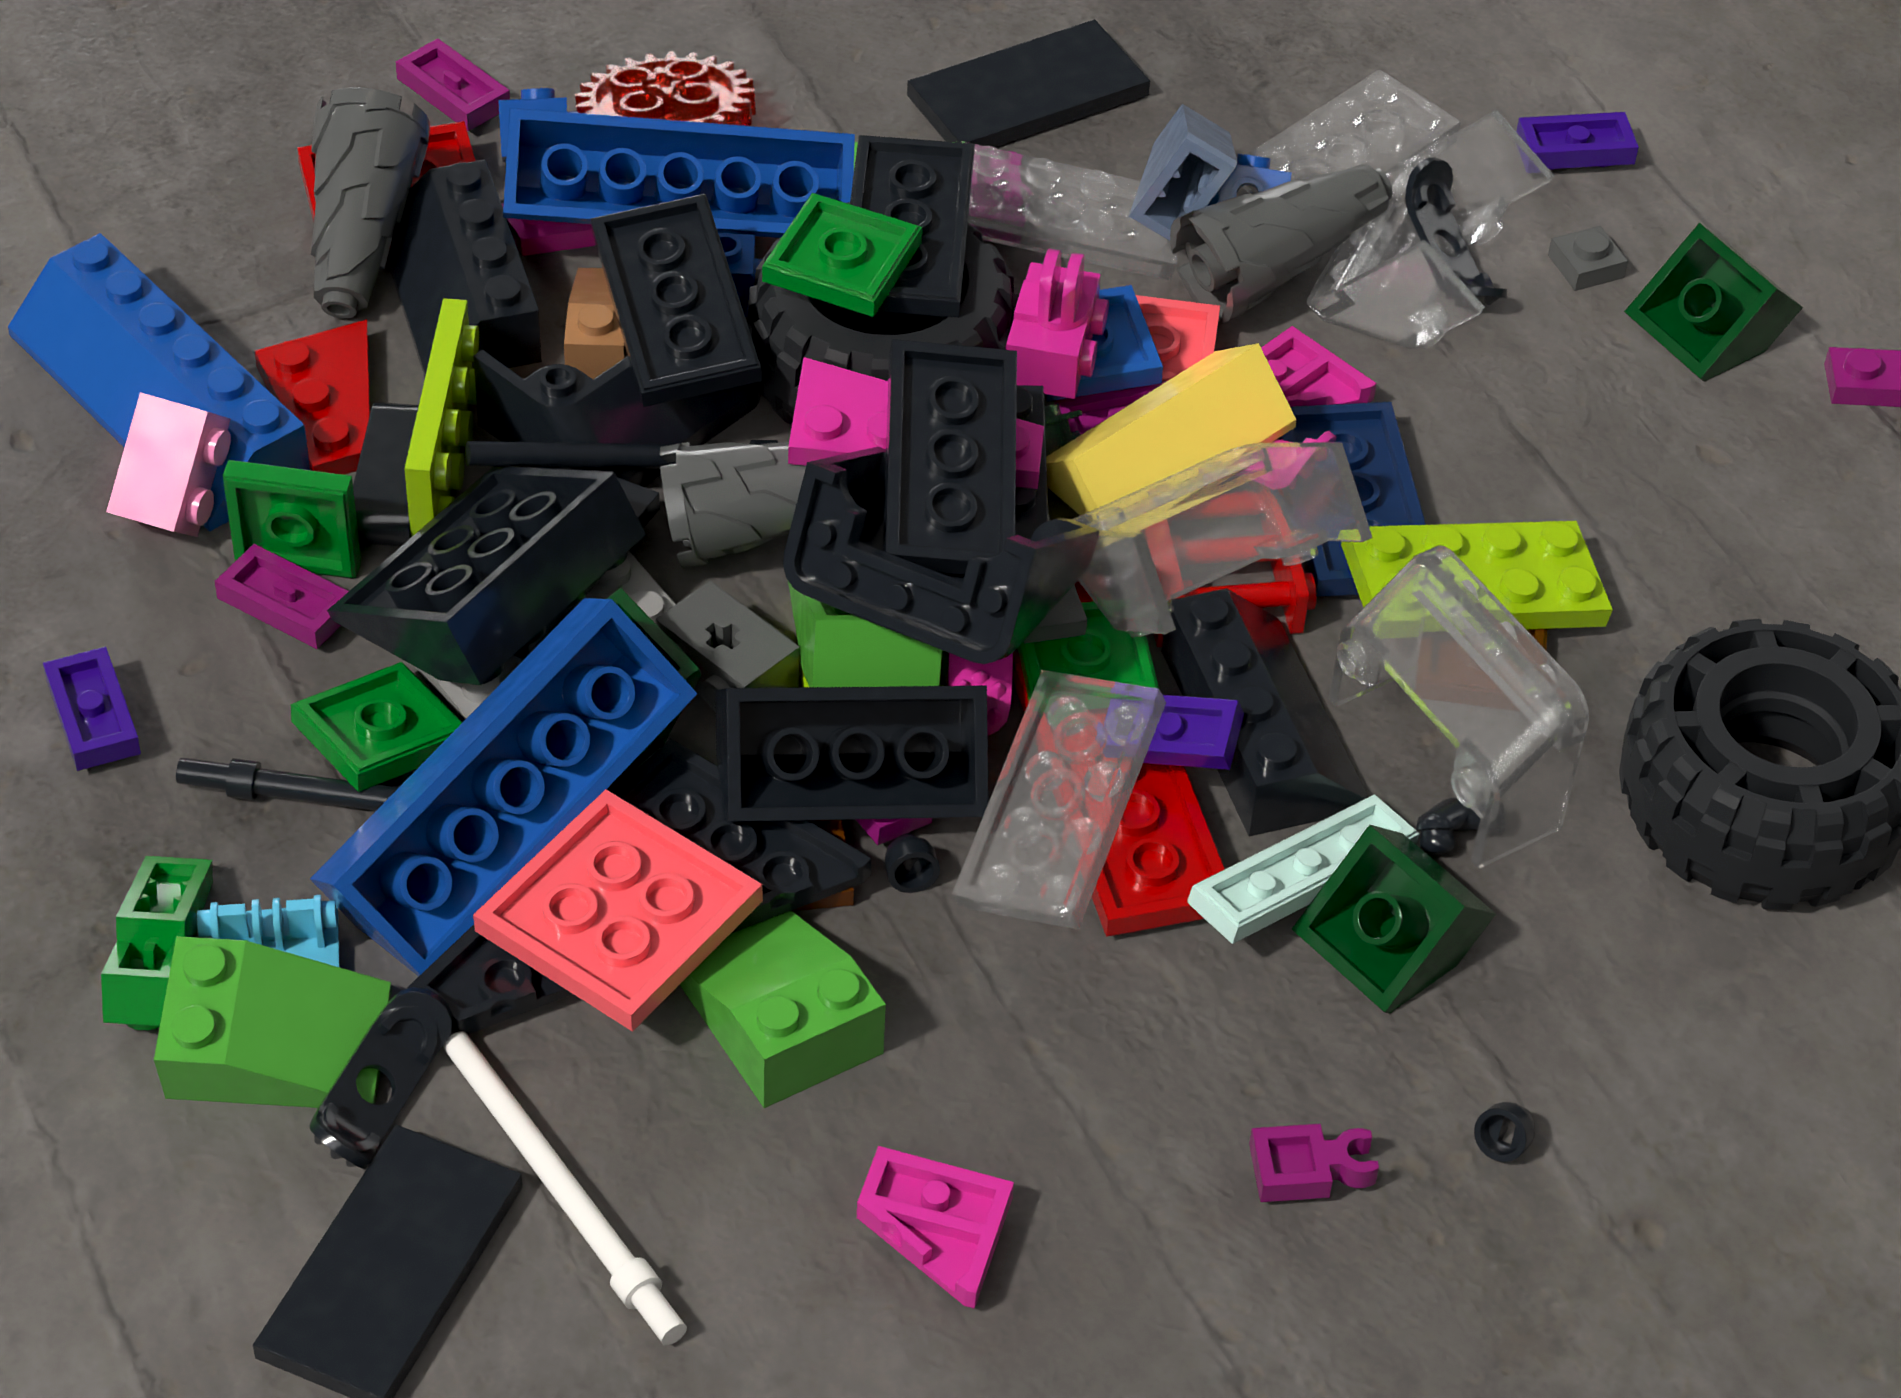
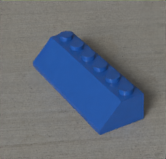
M510 108L503 218L591 224L590 218L706 194L718 233L750 234L759 237L781 238L812 193L844 203L850 202L854 176L855 134Z
M101 233L48 260L8 325L9 335L124 448L140 392L231 419L228 427L231 435L230 449L223 464L217 466L211 491L214 494L213 509L209 519L203 525L209 532L229 522L223 482V473L228 460L310 470L305 425Z
M584 598L334 853L310 880L331 901H336V907L357 928L419 977L474 925L473 914L607 789L697 695V692L612 599Z

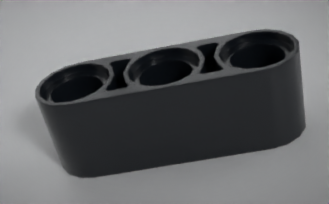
M374 402L372 405L353 484L359 543L402 546L411 538L405 464L419 405Z

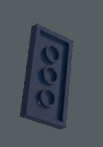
M1392 402L1290 407L1296 418V427L1278 438V440L1302 444L1306 438L1318 439L1326 431H1330L1336 436L1333 444L1334 455L1331 458H1322L1318 472L1313 476L1305 473L1301 486H1296L1294 483L1288 486L1298 528L1303 538V547L1309 572L1313 574L1315 580L1316 597L1358 595L1341 546L1346 528L1426 525Z

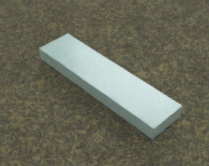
M1374 794L1193 885L1187 903L1229 942L1234 944L1309 905L1369 824L1403 833L1415 844L1420 833Z

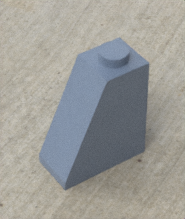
M1182 104L1153 144L1129 217L1170 241V230L1173 221L1193 210L1206 207L1236 168L1237 158L1230 132Z

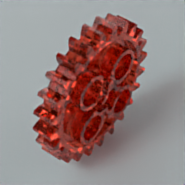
M669 51L663 59H657L653 54L648 53L645 56V61L641 62L629 57L625 58L624 67L608 64L606 65V74H590L591 82L581 83V93L575 94L576 111L583 114L751 126L752 115H756L753 79L747 78L746 70H734V62L732 61L717 65V56L714 55L698 60L696 52H691L684 58H677L674 51Z

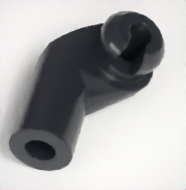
M1498 797L1449 798L1442 800L1418 817L1416 831H1421L1420 848L1425 853H1448L1455 847L1453 831L1498 829L1500 825Z

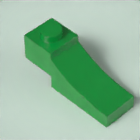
M145 856L116 915L117 942L101 973L103 1023L126 1024L128 1027L136 1030H152L160 1027L176 936L196 937L198 930L197 910L204 909L213 885L212 860Z

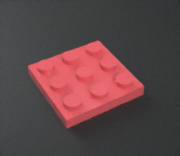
M605 789L473 914L475 932L633 1032L763 901L762 884Z

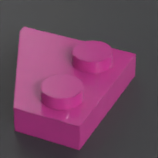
M1293 326L1261 347L1290 407L1370 403L1374 400L1376 382Z
M878 1146L857 1201V1219L962 1305L975 1309L1013 1198L1014 1182Z

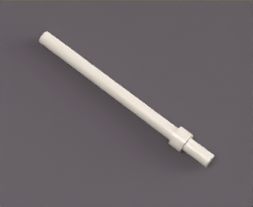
M464 1031L452 1034L443 1046L445 1052L612 1275L610 1279L612 1289L628 1309H637L663 1345H671L680 1340L686 1333L687 1326L660 1292L662 1288L661 1279L644 1258H635L468 1034Z

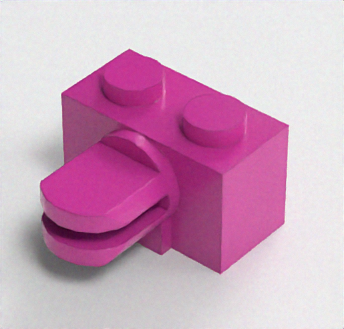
M1049 248L1043 264L1030 263L1026 280L1023 281L1014 311V320L1006 343V350L1017 351V385L1043 386L1044 394L1075 399L1081 375L1092 376L1097 354V341L1091 339L1093 334L1103 335L1109 300L1099 298L1101 274L1084 271L1085 254L1073 252L1067 268L1061 267V250Z

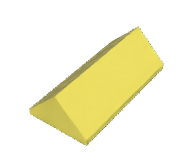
M1259 343L1215 351L1046 457L1047 487L1094 528L1100 530V533L1113 543L1132 533L1296 427V418Z

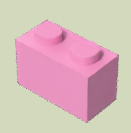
M140 392L106 512L169 531L198 537L200 526L207 522L213 509L214 494L211 491L217 466L223 464L230 449L231 435L228 427L231 419Z

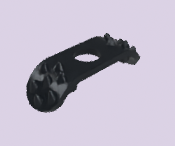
M1436 157L1426 158L1418 163L1410 174L1406 185L1405 203L1411 221L1440 284L1448 291L1447 294L1450 297L1465 295V303H1469L1478 297H1485L1484 303L1491 305L1499 298H1507V289L1494 288L1487 273H1479L1452 214V209L1456 205L1451 194L1453 184L1452 168L1448 162ZM1435 234L1444 237L1452 245L1455 257L1445 254L1439 248L1435 240Z
M413 987L399 991L372 1023L318 1107L309 1125L311 1132L314 1134L315 1143L328 1146L331 1149V1158H344L348 1167L357 1166L366 1169L371 1163L382 1139L429 1064L451 1035L453 1030V1014L448 1003L442 997L424 988ZM362 1069H378L388 1077L392 1093L387 1103L375 1105L361 1097L357 1090L356 1079Z

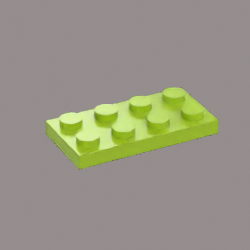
M443 298L405 464L411 537L452 503L455 498L450 497L451 490H461L463 485L464 454L460 453V448L465 447L467 441H472L473 412L469 411V406L477 405L474 369H472V362H474L473 355L478 353L479 328L476 325H469L467 300Z
M1577 521L1347 527L1341 542L1373 635L1606 627L1613 611Z

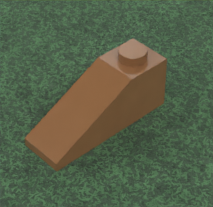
M578 268L567 309L564 338L565 365L579 369L592 379L626 358L628 353L603 268Z

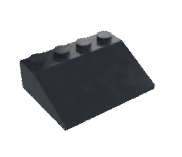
M493 466L327 611L334 622L440 681L466 683L475 686L482 685L498 677L505 668L504 663L523 646L529 645L541 638L546 632V625L561 611L580 602L586 596L587 588L604 572L622 564L628 556L627 551L641 540L646 533L615 472Z

